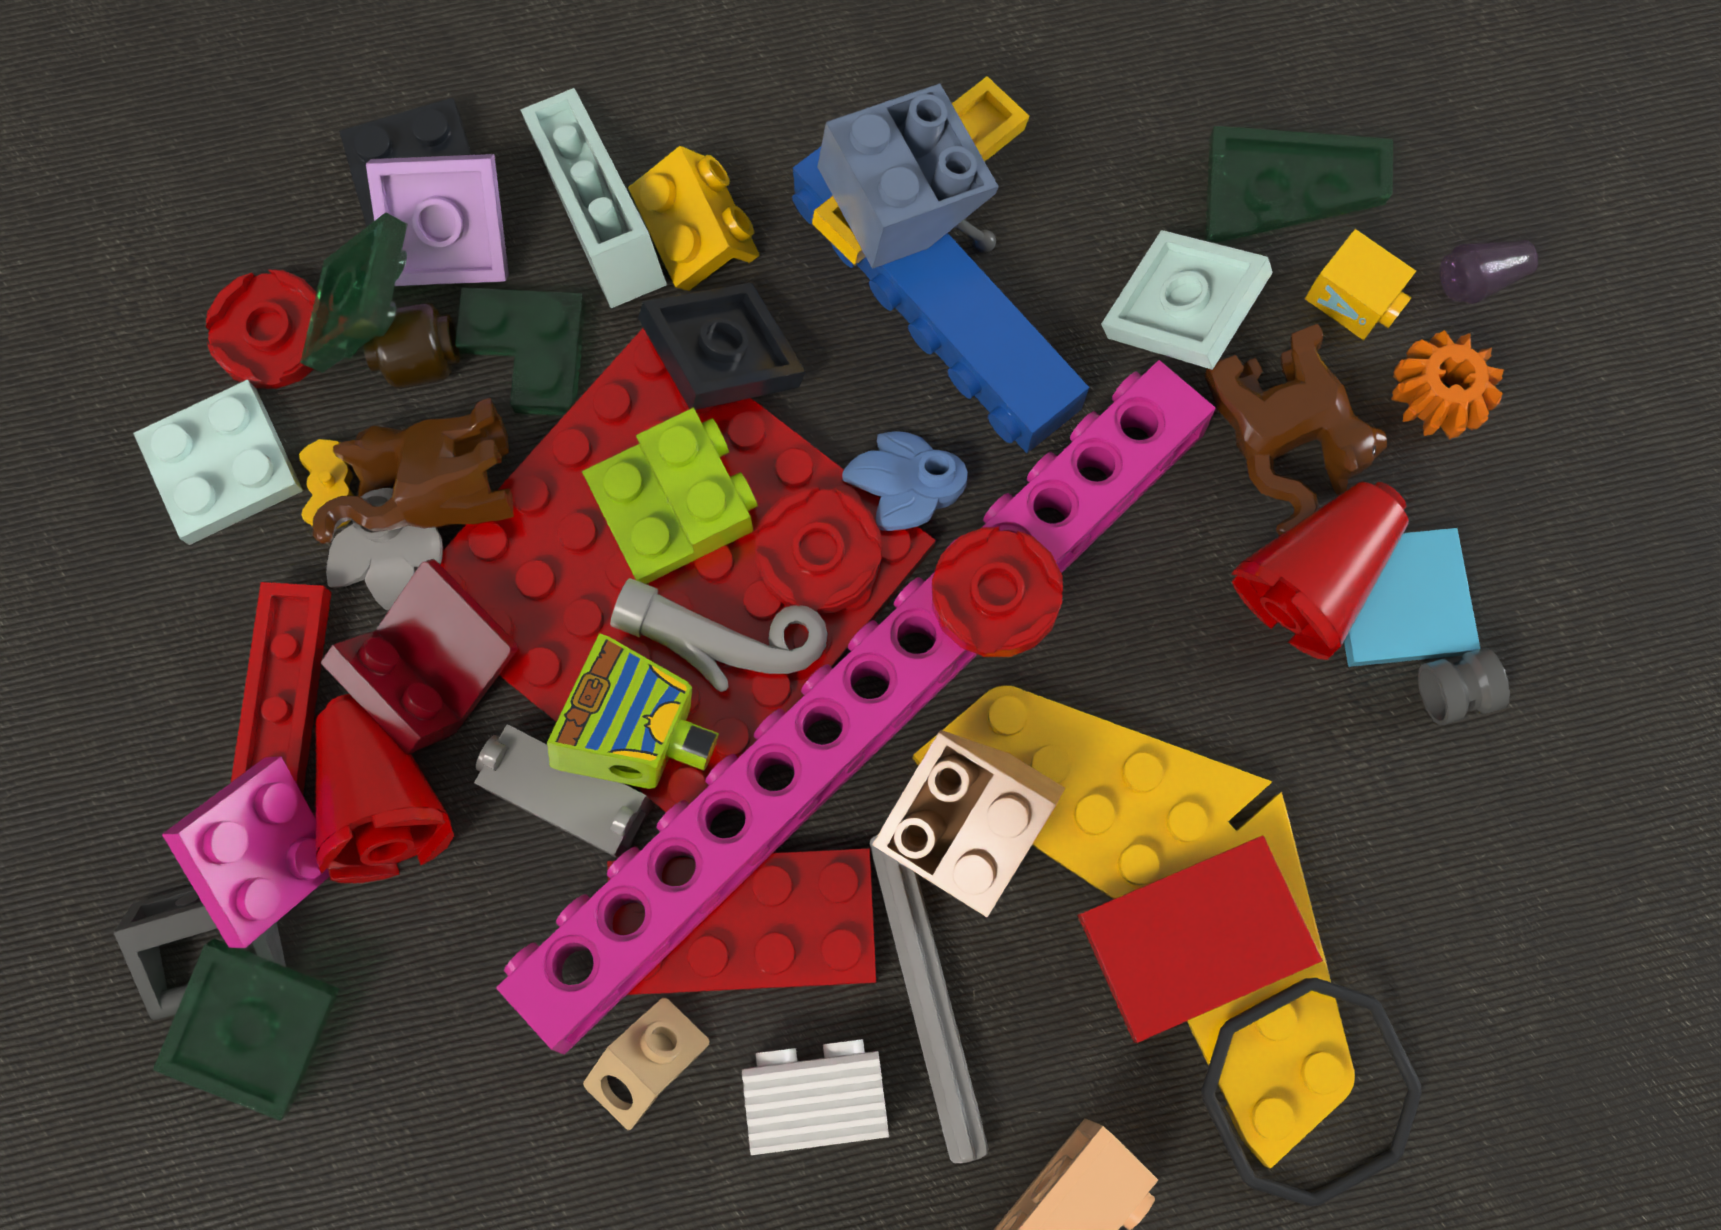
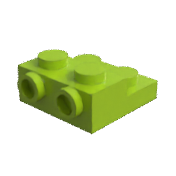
M694 407L637 434L638 445L582 471L636 581L647 584L754 531L751 517L748 513L749 510L758 507L754 495L741 472L731 477L729 476L720 459L721 456L729 453L720 429L713 418L701 423Z

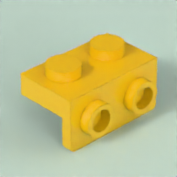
M682 146L676 148L631 184L628 189L675 287L690 291L732 258L751 263L759 257V252L751 238L754 234L751 221L735 205L727 189L730 180L723 166L711 155L704 156Z

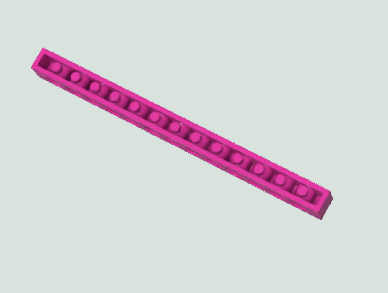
M1160 360L1143 375H1140L1137 371L1133 372L1117 388L1112 396L1114 403L1101 415L1095 411L1089 413L1076 426L1070 436L1072 441L1070 445L1058 456L1053 452H1049L1035 464L1027 476L1029 483L1015 497L1006 493L989 508L983 518V521L986 523L983 527H1000L999 531H1010L1016 533L1018 530L1033 536L1052 553L1062 573L1205 435L1215 407ZM1128 427L1139 428L1149 438L1135 440L1128 437L1122 429ZM1086 467H1094L1103 471L1107 479L1098 482L1090 481L1084 478L1079 470ZM1041 508H1054L1063 514L1065 520L1055 524L1046 523L1040 520L1035 512ZM934 573L926 581L920 577L912 580L899 593L894 601L896 609L883 622L878 624L875 620H872L863 626L848 645V649L851 652L834 668L826 664L812 674L801 689L804 696L789 711L785 712L783 709H778L770 714L754 733L757 741L739 758L735 754H730L720 761L706 778L705 782L709 786L690 804L686 800H682L669 809L657 824L656 828L660 833L641 851L635 846L624 852L608 869L607 876L610 880L591 898L587 894H583L572 901L556 919V924L559 928L540 946L535 942L527 945L508 962L504 969L508 977L496 989L551 1050L565 1055L978 655L960 648L942 631L932 609V578ZM921 633L928 636L934 645L925 653L912 654L905 651L899 642L908 634ZM875 676L885 681L888 689L878 698L866 699L857 695L853 690V686L863 677ZM820 720L833 721L842 729L841 734L835 741L825 745L811 742L806 737V732L813 723ZM785 765L794 772L791 783L782 790L769 791L758 784L761 773L769 766ZM736 810L745 815L746 819L742 830L733 837L719 838L710 831L713 819L722 811ZM677 856L693 858L696 862V869L694 875L687 883L680 886H669L663 883L662 871L669 860ZM627 903L642 904L645 909V918L641 927L629 935L615 934L612 922L616 911ZM576 951H590L594 964L589 977L582 983L567 985L562 975L565 960Z

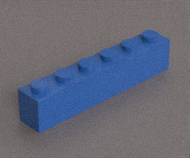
M821 147L793 167L795 194L792 196V199L799 213L811 225H813L814 210L833 196L817 167ZM948 233L928 249L872 269L866 257L856 264L870 279V289L880 304L889 311L896 308L909 322V332L917 345L927 354L936 352L949 367L948 375L955 387L965 397L971 399L975 396L990 412L988 419L991 426L1007 443L1016 441L1027 454L1082 410L1090 387ZM831 243L839 258L848 267L853 268L855 265Z

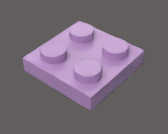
M494 154L370 159L366 163L384 286L501 282L507 280L509 272Z

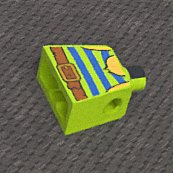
M599 633L547 741L549 765L551 768L559 771L651 789L656 788L669 758L704 771L713 754L719 733L686 721L691 707L692 686L687 681L616 640Z

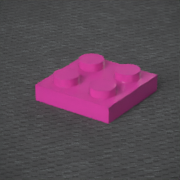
M281 756L265 757L162 834L229 948H246L330 877L328 869L321 873L316 860V819Z

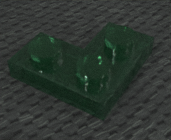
M461 288L455 345L461 354L515 356L510 406L514 413L565 415L577 401L586 302L582 293Z

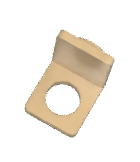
M661 998L607 1047L585 1079L584 1087L627 1130H631L640 1121L658 1095L707 1048L709 1039L669 999ZM607 1075L618 1078L627 1086L632 1095L633 1104L620 1100L612 1092L608 1084Z

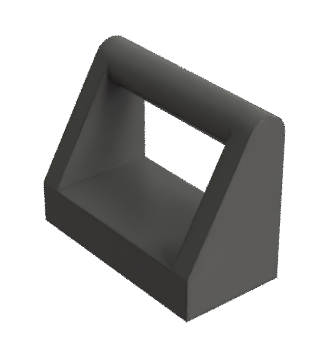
M193 886L131 904L115 929L114 935L150 1018L156 1021L286 982L287 969L277 922L252 942L260 962L167 989L159 945L217 929Z

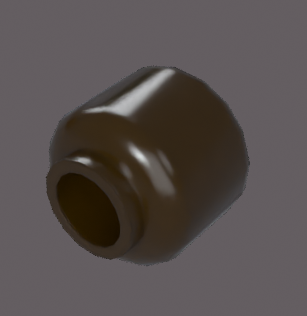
M420 303L380 311L374 318L372 334L364 335L363 337L364 354L372 372L381 370L385 380L397 389L442 382L450 375L452 364L460 362L459 340L451 316L449 314L441 316L438 309L430 303Z

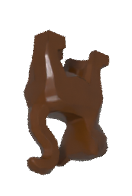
M1318 324L1292 333L1290 337L1291 349L1281 353V367L1287 383L1275 386L1264 392L1258 382L1262 369L1256 357L1242 365L1238 357L1233 355L1218 361L1213 370L1207 368L1205 372V379L1218 411L1235 429L1236 446L1246 459L1249 478L1261 494L1289 501L1294 507L1293 514L1276 526V532L1279 536L1320 508L1316 494L1302 481L1275 473L1273 460L1302 444L1317 439L1321 442L1325 468L1333 490L1339 495L1347 491L1348 479L1366 470L1373 463L1374 459L1387 448L1386 434L1381 429L1369 426L1353 414L1344 385L1321 360L1318 350L1321 347L1324 335Z
M488 398L477 402L469 415L457 418L426 419L403 430L373 425L358 433L354 440L334 445L333 453L339 459L351 464L360 480L358 496H340L322 505L313 517V536L322 544L331 543L337 527L348 520H354L357 524L378 532L406 526L426 529L452 524H480L514 517L513 497L510 489L491 492L487 477V469L497 463H501V457L509 453L508 434L492 399ZM394 485L392 498L382 506H375L361 498L367 492L389 488Z

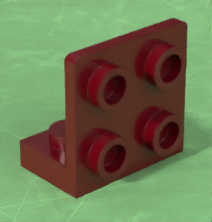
M430 559L419 565L375 631L333 644L321 661V664L399 747L409 755L457 733L516 653L518 646L435 559Z

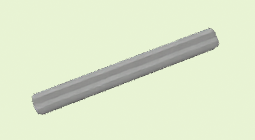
M876 835L870 840V848L949 1158L953 1163L975 1161L987 1155L989 1148L918 875L873 846Z

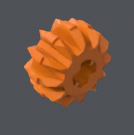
M1445 330L1436 333L1429 342L1423 339L1416 341L1407 351V359H1402L1393 372V377L1399 384L1392 391L1393 396L1391 400L1409 404L1408 409L1403 413V422L1413 421L1418 417L1424 421V436L1433 435L1441 427L1449 440L1459 437L1466 428L1473 430L1481 427L1488 420L1489 411H1492L1500 403L1501 396L1503 395L1495 386L1502 380L1504 370L1486 365V362L1491 357L1492 348L1481 349L1477 353L1471 349V333L1460 336L1454 343ZM1446 382V383L1449 384L1451 387L1448 388V387H1446L1443 383Z

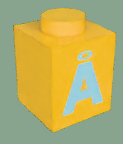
M1355 229L1321 271L1305 300L1359 338L1365 340L1378 322L1389 328L1411 300V297L1402 292V290L1413 277L1416 270Z

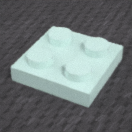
M1161 230L1101 325L1108 339L1213 370L1273 273L1267 256Z
M249 380L243 381L133 433L177 534L188 545L303 491L258 391Z

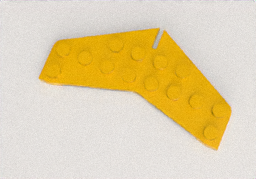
M998 686L989 690L942 730L1007 752L1065 787L1057 805L1032 846L1113 899L1264 835L1323 961L1188 1020L1189 1027L1208 1066L1220 1028L1227 1020L1305 978H1318L1331 982L1282 792L1269 800L1237 830L1228 822L1269 786L1272 781L1014 686ZM935 737L913 754L912 759L918 766ZM1310 991L1233 1034L1218 1086L1227 1103L1225 1107L1241 1140L1264 1167L1271 1169L1342 1103L1353 1088L1355 1072L1336 998Z

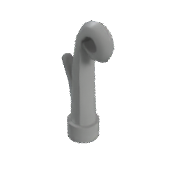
M631 578L626 581L619 594L610 623L611 627L638 637L644 635L666 646L688 661L715 689L721 692L729 687L728 679L715 660L734 667L768 674H789L804 670L816 661L826 647L828 635L825 622L818 612L807 606L793 605L785 607L776 614L770 626L769 645H766L705 618L659 595L657 588ZM799 623L804 625L809 632L807 641L802 647L789 650L784 640V631L791 624Z

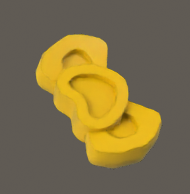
M319 439L306 446L299 453L302 465L310 472L306 484L308 490L312 493V497L302 509V518L311 526H313V517L317 510L326 502L340 496H354L349 487L353 478L352 471L349 469L350 464L339 459L333 453V446L341 442ZM351 520L343 522L337 529L347 525Z

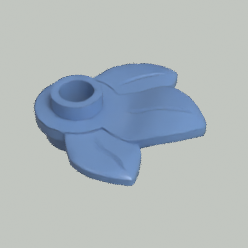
M900 431L878 434V451L871 450L858 455L847 465L842 473V480L874 495L881 496L876 512V524L879 530L884 531L908 529L928 522L936 509L948 507L958 499L966 488L968 478L967 468L958 456L943 450H933L923 438Z

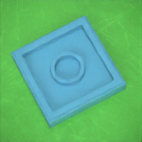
M1457 528L1403 533L1344 641L1348 667L1462 656L1464 653L1480 649Z

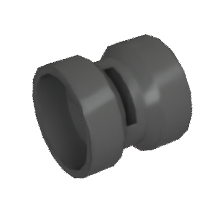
M1487 647L1464 653L1460 661L1453 664L1445 659L1423 664L1419 668L1418 683L1423 703L1430 717L1440 726L1463 720L1467 711L1477 710L1482 714L1505 709L1509 703L1510 690L1505 669L1497 655Z

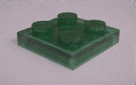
M385 212L324 260L300 363L323 373L343 358H351L359 347L375 336L380 337L387 332L396 313V304L391 301L395 281L400 277L407 261V252L402 249L407 223Z
M214 938L204 944L153 1070L281 1121L291 1109L340 989L240 948H229L225 942Z

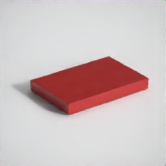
M1264 835L1077 915L1135 1043L1323 961Z

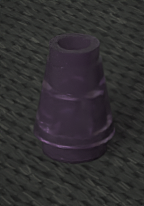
M1528 240L1458 245L1441 262L1440 281L1447 296L1453 301L1476 304L1523 279L1525 276L1533 274L1538 266L1537 251Z

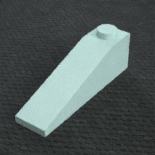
M575 88L520 109L610 307H616L666 286L667 284L649 232Z

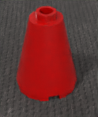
M1367 482L1357 483L1241 561L1232 572L1233 575H1237L1232 580L1234 589L1247 607L1270 629L1279 623L1286 629L1296 633L1288 641L1289 644L1314 658L1328 660L1341 648L1409 524V519L1404 511L1407 507L1404 498L1394 488L1383 482H1376L1374 485Z
M350 694L334 698L316 719V860L319 870L323 873L328 869L330 880L338 883H365L399 875L397 863L416 855L420 866L433 860L448 848L454 833L449 815L413 756L411 754L407 755Z

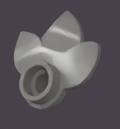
M382 488L365 493L361 498L375 506H382L392 498L393 489ZM352 520L353 524L338 533L330 547L326 571L327 583L329 587L337 589L365 579L366 585L375 600L385 610L389 611L422 562L435 559L441 564L443 555L441 535L437 527L423 529L406 526L394 530L374 532Z

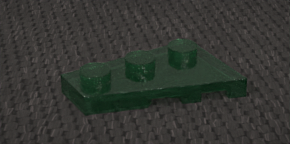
M1214 126L1209 137L1205 241L1218 243L1385 205L1393 193V139Z

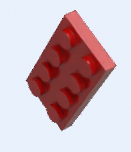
M870 849L772 853L627 995L876 983ZM691 857L672 858L669 860L662 871L663 883L669 886H680L687 883L694 875L696 869L695 860ZM607 861V871L615 861ZM627 903L621 906L613 917L614 933L629 935L637 931L644 922V906L639 903Z

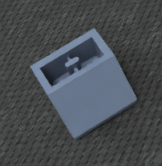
M941 84L827 121L825 124L817 167L872 269L928 249L997 192L998 184Z

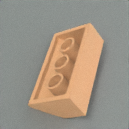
M1084 1118L994 1230H1119L1122 1225L1131 1230L1145 1217L1152 1207L1155 1197L1149 1191L1158 1179L1104 1126Z

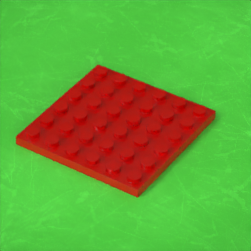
M642 328L500 486L498 490L509 488L512 493L514 517L480 524H466L443 550L440 565L516 642L518 649L499 676L556 723L599 633L616 640L684 679L692 686L691 707L686 721L719 733L706 769L703 771L669 758L656 788L647 789L634 786L666 813L682 800H686L689 804L709 786L705 782L706 778L720 761L730 754H735L739 758L757 741L754 733L770 714L778 709H783L785 712L789 711L804 696L801 689L812 674L826 664L834 668L849 651L848 645L851 639L863 626L877 618L935 548L936 540L918 526L894 531L880 530L882 562L872 587L857 603L835 613L819 614L825 622L828 633L826 647L821 656L806 669L789 674H768L734 667L715 660L728 679L729 687L723 692L715 689L695 667L666 646L644 635L638 637L611 627L613 610L624 584L629 578L636 579L582 471L638 445L637 434L689 410L688 405L644 328ZM752 398L695 411L701 423L711 418L714 419L729 449V453L720 457L727 473L731 477L741 472L754 495L758 507L748 511L754 531L647 583V585L657 588L659 595L705 618L769 645L768 637L771 623L776 614L786 606L767 590L756 566L755 541L763 516L780 498L801 488L819 487V490L828 489L835 492L836 489L851 494L870 510L876 522V512L880 497L842 480L843 468ZM799 623L791 624L784 631V640L789 650L802 647L807 641L809 632L804 625Z

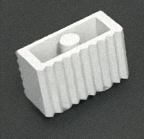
M863 1039L823 1044L824 1058L797 1061L796 1048L756 1053L757 1067L742 1069L751 1155L889 1137L879 1052L865 1053Z

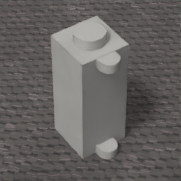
M508 724L500 737L493 735L486 742L476 762V770L480 771L474 782L475 784L616 858H619L631 848L654 805L645 794L625 784L551 768L547 744Z

